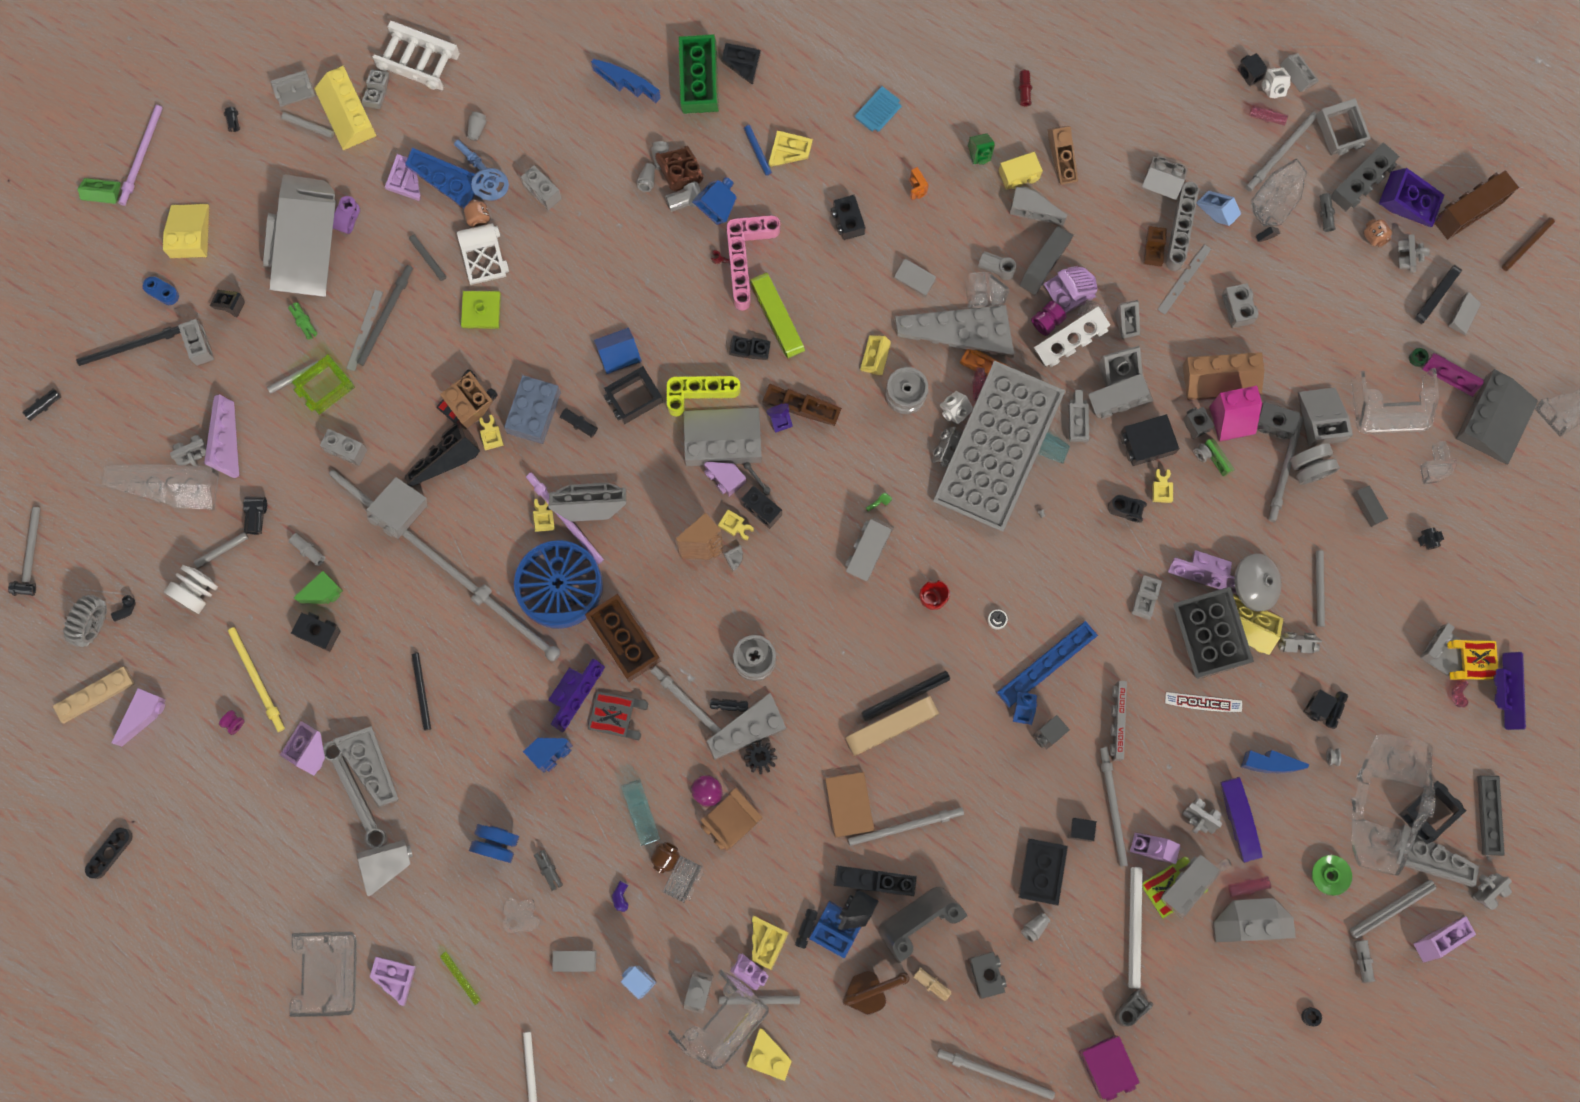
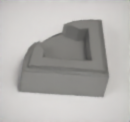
M741 545L724 553V557L732 571H735L742 562L743 551Z

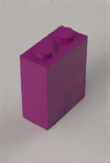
M1112 1036L1079 1051L1100 1099H1106V1101L1113 1100L1118 1097L1117 1093L1121 1091L1128 1093L1136 1089L1135 1085L1140 1084L1120 1036Z

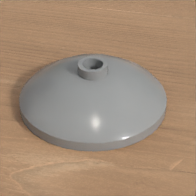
M1251 554L1244 557L1238 564L1234 580L1237 595L1241 602L1253 611L1269 610L1277 603L1281 594L1282 581L1279 570L1275 563L1263 554Z

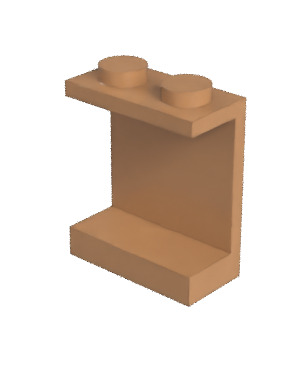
M735 788L723 802L705 818L700 820L703 823L700 827L707 835L713 834L716 838L714 843L721 850L725 848L728 851L763 818Z

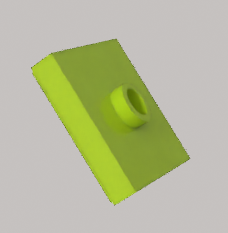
M463 291L461 327L499 329L501 292Z

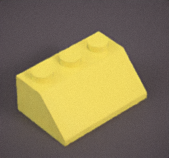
M1233 594L1249 646L1255 648L1258 652L1270 655L1281 637L1283 618L1267 610L1253 611L1247 608L1238 596Z

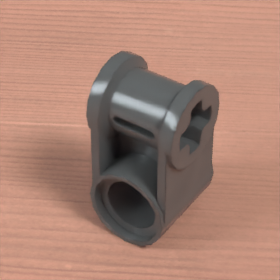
M1137 989L1116 1011L1115 1021L1120 1026H1132L1151 1009L1153 1003L1151 1001L1148 1002L1141 994V990ZM1125 1011L1130 1015V1020L1127 1023L1122 1020V1014Z

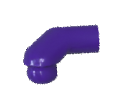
M619 881L612 894V901L617 911L625 912L629 904L625 901L623 894L628 885Z

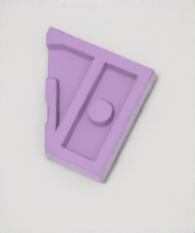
M397 154L385 189L420 201L417 174L405 166L408 158Z

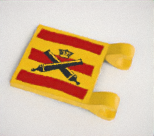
M1453 640L1447 643L1448 649H1461L1463 671L1449 672L1450 680H1494L1496 669H1498L1496 641Z

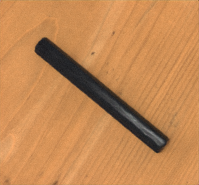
M943 671L862 711L861 715L865 721H868L948 682L950 676L947 671Z

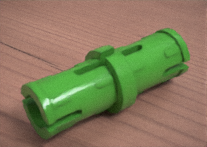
M293 303L295 308L290 305L288 310L292 313L296 320V325L302 329L308 340L313 339L311 334L316 337L318 333L310 323L311 319L303 312L300 304Z

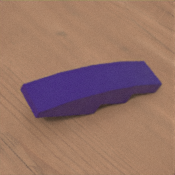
M1237 777L1220 782L1227 816L1232 824L1234 839L1238 842L1241 860L1245 863L1263 858L1254 819L1241 778Z

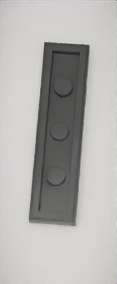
M1477 776L1482 855L1504 856L1500 776Z

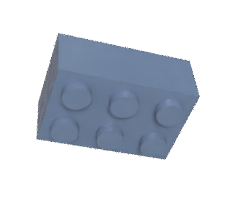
M522 375L504 426L507 434L543 444L561 394L559 386Z

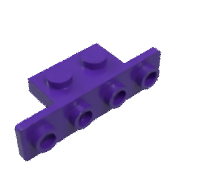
M1522 652L1503 653V669H1496V675H1494V684L1497 686V694L1494 697L1497 708L1504 710L1506 730H1525L1524 655Z
M592 659L583 674L569 667L548 701L560 707L551 725L562 733L568 727L605 669V666L600 662Z

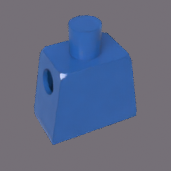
M727 177L722 182L720 180L710 182L694 198L692 203L715 224L725 223L736 201V195L730 190L734 182Z

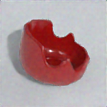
M940 580L933 583L927 582L919 591V599L922 606L930 610L941 609L950 597L948 586Z

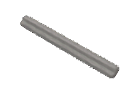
M1432 880L1424 882L1349 930L1353 938L1358 939L1436 890V885Z

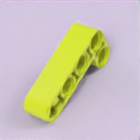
M734 376L672 377L667 382L668 412L676 417L682 415L685 409V399L736 398L741 391L740 381ZM715 384L718 388L710 390L709 386ZM673 385H679L681 387L677 391L671 389ZM692 385H698L699 389L693 391L690 389V387ZM730 385H734L733 390L730 389ZM673 403H679L681 405L677 409H673L671 407Z

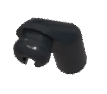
M130 595L122 598L123 606L120 610L111 613L114 622L132 614L136 602Z

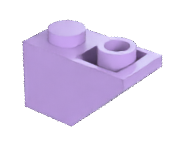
M706 462L704 464V473L710 480L714 479L718 484L716 487L722 494L726 493L730 497L746 484V477L734 464Z
M1135 833L1130 852L1158 861L1176 864L1181 845L1169 839Z

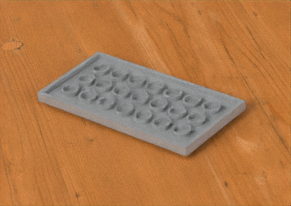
M994 361L933 502L1003 532L1065 390Z

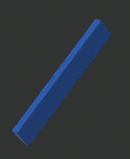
M1084 621L1000 689L997 695L1010 708L1017 702L1018 692L1028 693L1095 639L1098 636L1097 633Z

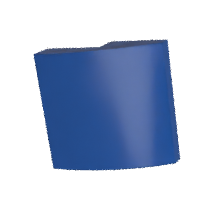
M829 901L809 939L845 959L861 927L840 930L838 926L841 920L838 917L843 908Z

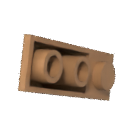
M1071 126L1047 129L1050 149L1060 185L1077 182L1078 176Z

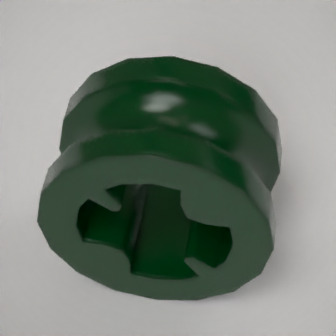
M1417 348L1409 355L1410 363L1416 367L1422 366L1429 358L1428 352L1423 348ZM1417 354L1422 358L1420 361H1418V357H1415Z

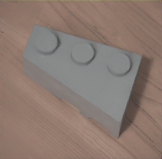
M1142 373L1088 394L1096 416L1102 419L1108 418L1114 413L1153 402L1149 387Z

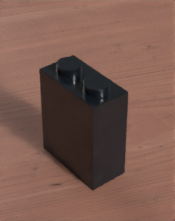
M1167 414L1124 426L1120 433L1121 442L1125 444L1127 449V459L1129 462L1131 461L1133 466L1174 455L1180 449Z

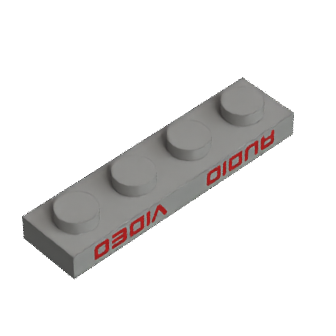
M1118 681L1112 688V697H1115V705H1112L1111 716L1114 717V724L1111 725L1110 734L1113 736V744L1110 745V756H1113L1112 761L1124 760L1127 681Z

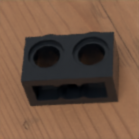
M855 194L834 200L831 213L833 218L837 219V231L839 235L842 234L843 240L865 235L866 227ZM847 208L849 211L843 212L840 209ZM852 224L854 228H847L846 225Z
M752 486L741 499V505L769 529L782 516V509L755 486Z

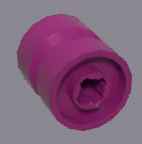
M1049 301L1042 308L1043 312L1038 311L1031 318V322L1042 335L1048 336L1055 330V325L1059 326L1066 320L1067 316L1059 304Z

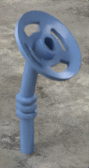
M456 140L454 145L467 157V160L474 167L479 169L472 178L473 192L479 198L489 201L503 197L509 188L507 176L498 169L486 168L482 163V159L475 152H471L460 140ZM483 174L481 182L476 183L477 178ZM499 182H503V188L498 192L496 188L499 186ZM480 189L486 192H491V194L483 193L482 191H480Z

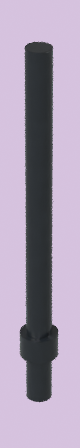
M179 326L167 327L161 332L78 358L76 361L79 366L164 338L167 340L174 338L175 335L181 332Z

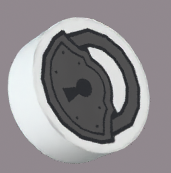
M994 610L988 616V624L992 629L1000 630L1007 624V615L1002 610Z

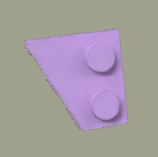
M375 957L370 978L396 999L400 1005L405 1006L416 967Z

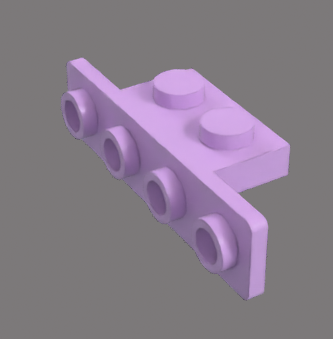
M1195 550L1191 562L1174 558L1168 572L1217 589L1231 587L1232 593L1237 595L1235 577L1230 576L1232 565L1230 561Z

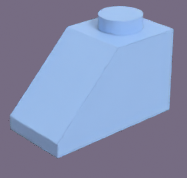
M1208 191L1197 201V205L1215 222L1230 226L1241 215L1235 198Z

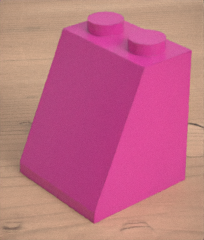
M1257 386L1220 393L1209 406L1219 442L1256 434L1262 407Z

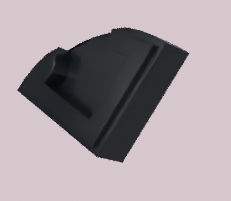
M1268 227L1255 237L1258 242H1262L1281 233L1276 227Z

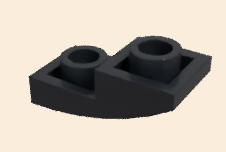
M733 335L729 355L767 360L771 341L754 337L747 339Z

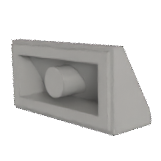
M1299 53L1288 56L1280 64L1291 76V81L1300 92L1319 81Z
M907 259L903 260L894 277L924 296L928 294L936 280L935 275Z
M1467 292L1463 296L1448 326L1466 335L1481 305L1471 293Z

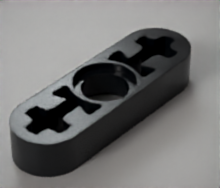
M127 828L115 829L85 867L86 875L93 879L102 878L131 843L133 838L132 832ZM119 833L124 834V837L126 838L124 841H119ZM111 847L114 854L110 859H107L104 856V851ZM99 865V873H93L94 869L92 867Z

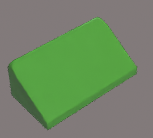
M84 178L78 187L79 197L85 201L116 204L121 183Z
M1209 439L1204 443L1212 453L1211 460L1223 477L1235 470L1214 439Z

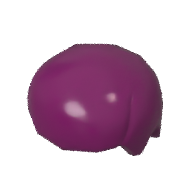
M710 775L700 776L693 782L691 787L692 797L704 807L716 805L723 795L720 782Z

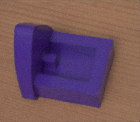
M780 404L766 411L767 415L770 416L775 433L793 427L788 404Z

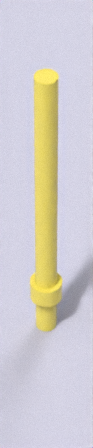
M235 627L230 628L228 633L267 709L266 714L268 718L272 719L277 732L283 731L285 727L279 717L280 713L277 707H274Z

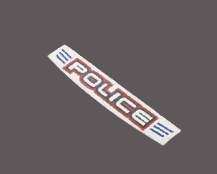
M1166 692V704L1208 711L1242 712V701Z

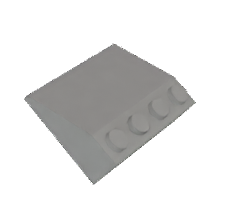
M759 408L684 411L686 466H704L706 462L730 464L762 463Z

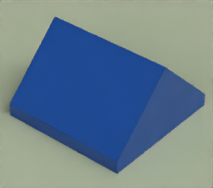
M629 328L594 340L606 374L642 362Z

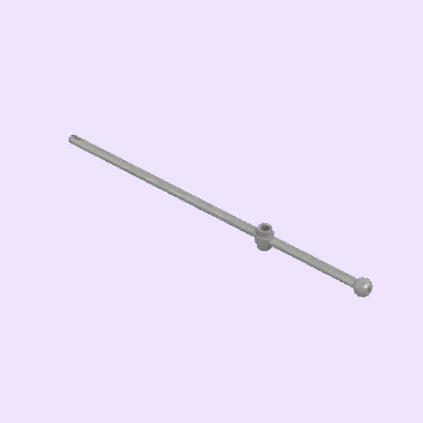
M335 470L329 472L335 481L367 507L373 503L371 499ZM406 530L402 534L474 594L470 599L479 606L482 602L486 603L542 649L548 660L555 661L561 654L560 650L555 646L550 647L490 598L489 595L492 593V590L485 584L481 587L474 585L410 531Z

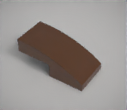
M1148 226L1144 254L1145 265L1162 267L1167 228Z

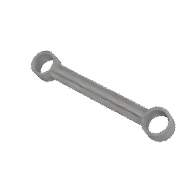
M333 741L327 742L323 746L325 759L333 763L367 833L365 836L366 844L370 848L386 845L388 840L387 834L383 830L378 829L343 755L339 752L336 758L331 759L327 755V750L331 745L335 744ZM373 832L382 833L383 840L378 846H374L370 842V836Z

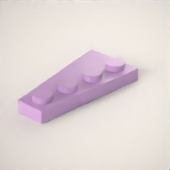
M219 394L214 396L204 464L232 478L239 477L234 402Z

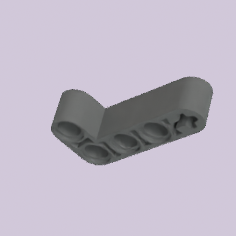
M1057 226L1027 269L1019 286L1036 295L1074 235Z

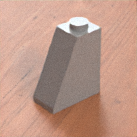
M405 840L357 853L367 896L374 894L410 865L409 858L413 857L410 845L406 846Z

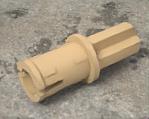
M921 967L913 976L914 979L927 987V991H932L943 1001L950 997L951 991L938 982L937 977L933 978Z

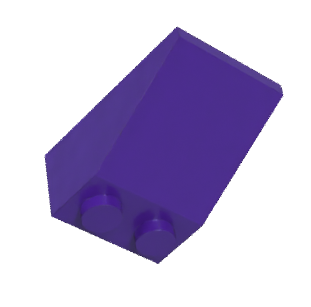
M1408 168L1391 171L1379 204L1394 214L1425 226L1433 227L1444 194Z

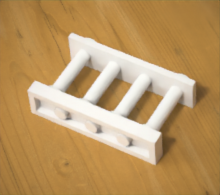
M390 21L388 29L392 38L383 57L373 55L377 68L382 71L388 70L423 83L433 90H443L444 87L439 77L448 59H458L460 53L457 45ZM398 41H407L408 45L400 62L391 61L390 58ZM417 46L425 48L416 69L407 67L406 65L414 48ZM436 52L442 56L432 76L423 73L431 53Z

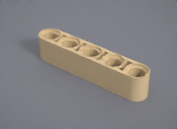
M931 696L849 735L845 739L853 755L856 756L939 715V712Z

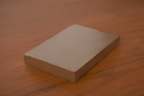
M864 772L825 778L835 838L873 832L874 825Z

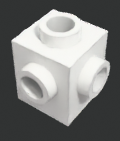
M1284 68L1267 69L1265 79L1262 81V89L1269 98L1286 96L1290 87L1291 76Z
M958 391L948 396L940 404L944 418L957 424L973 411V406L967 396Z

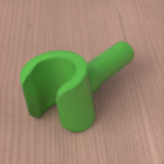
M883 493L878 500L866 507L869 512L880 503L887 506L892 501V498L887 493Z

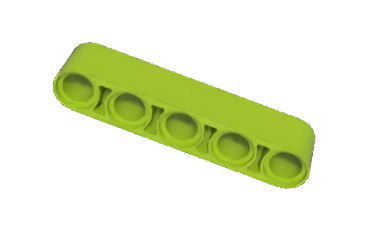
M766 272L750 279L751 287L786 358L789 359L804 352L803 343L769 274Z

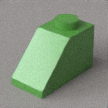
M322 571L294 598L301 604H329L336 601L343 590Z

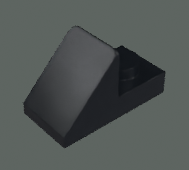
M217 290L210 306L216 310H223L234 317H238L245 304V300L239 292Z

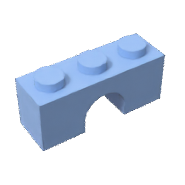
M631 966L621 975L624 978L621 983L638 999L643 998L657 983L640 966Z

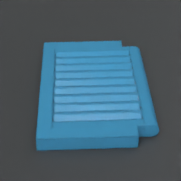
M882 86L854 118L870 131L876 130L879 132L902 106L899 104L900 100Z

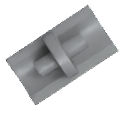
M1414 234L1409 235V239L1398 241L1399 253L1409 252L1410 256L1399 257L1400 269H1410L1411 273L1416 272V257H1419V262H1424V257L1430 254V250L1424 248V243H1419L1418 249H1415Z
M195 435L190 438V444L186 446L183 443L173 445V451L170 452V455L179 467L189 463L196 467L198 466L197 460L205 456L207 445L199 435Z
M1199 798L1191 803L1183 811L1182 815L1190 819L1189 823L1194 826L1192 832L1195 834L1199 830L1204 833L1208 831L1213 834L1222 825L1220 821L1222 813L1212 809L1208 814L1203 810L1206 805L1205 802Z
M1498 873L1495 875L1491 874L1489 877L1481 875L1479 877L1481 882L1478 886L1479 890L1472 898L1476 902L1483 904L1486 908L1494 910L1498 906V901L1495 899L1498 895L1508 897L1512 893L1509 886L1512 881L1509 877H1503Z

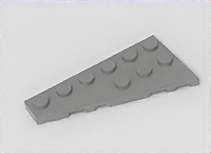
M1006 305L895 316L898 337L919 341L923 339L932 341L935 344L944 343L949 344L951 347L990 352L993 355L1002 354L1007 355L1009 358H1014Z

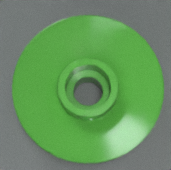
M1327 855L1318 859L1314 864L1312 879L1317 889L1322 893L1335 896L1344 893L1350 887L1352 871L1348 863L1341 857ZM1328 872H1331V873H1332V875H1333L1332 879H1328V877H1327V873H1328Z

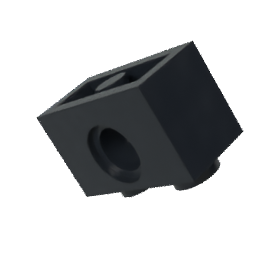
M301 612L291 634L330 652L341 632L336 628L337 624L326 620L324 623L318 620L319 616L311 612L308 615ZM320 626V632L317 635H313V629Z

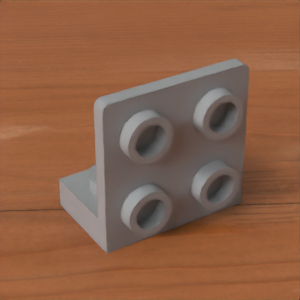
M1449 623L1439 627L1420 657L1448 677L1449 672L1460 671L1462 668L1461 649L1447 648L1449 641L1461 640L1452 634L1455 627Z

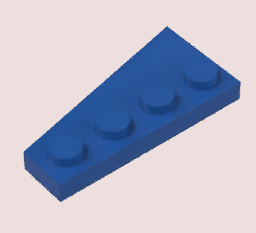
M411 149L405 163L407 168L463 209L473 200L475 193L472 190L471 183L475 175L474 173L417 149ZM481 176L477 178L476 183L481 181Z

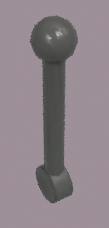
M749 462L744 463V468L749 470L763 488V493L769 495L771 492L770 488L763 484L751 468Z

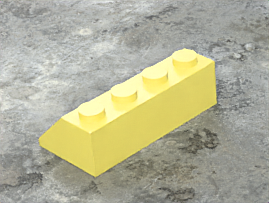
M344 66L327 72L314 89L342 149H348L375 137L376 133Z

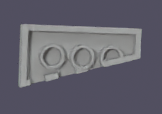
M372 726L333 739L334 744L378 807L398 801Z

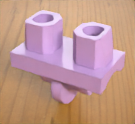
M743 954L738 955L736 964L730 970L735 977L756 991L759 986H764L768 979L766 972Z

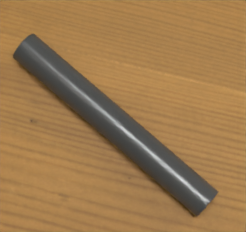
M411 235L409 240L440 281L445 280L447 276L418 238L415 235Z

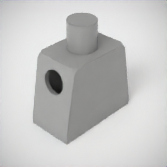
M698 971L693 972L684 1002V1009L704 1014L714 976Z

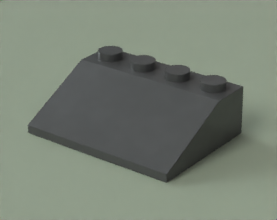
M1494 369L1486 375L1483 385L1480 387L1456 439L1508 465L1538 400L1513 378Z
M1231 587L1173 603L1196 679L1216 675L1254 662Z

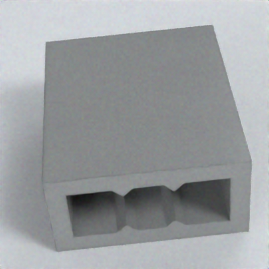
M395 477L366 509L367 519L374 526L378 525L383 528L387 535L399 539L427 507V498Z

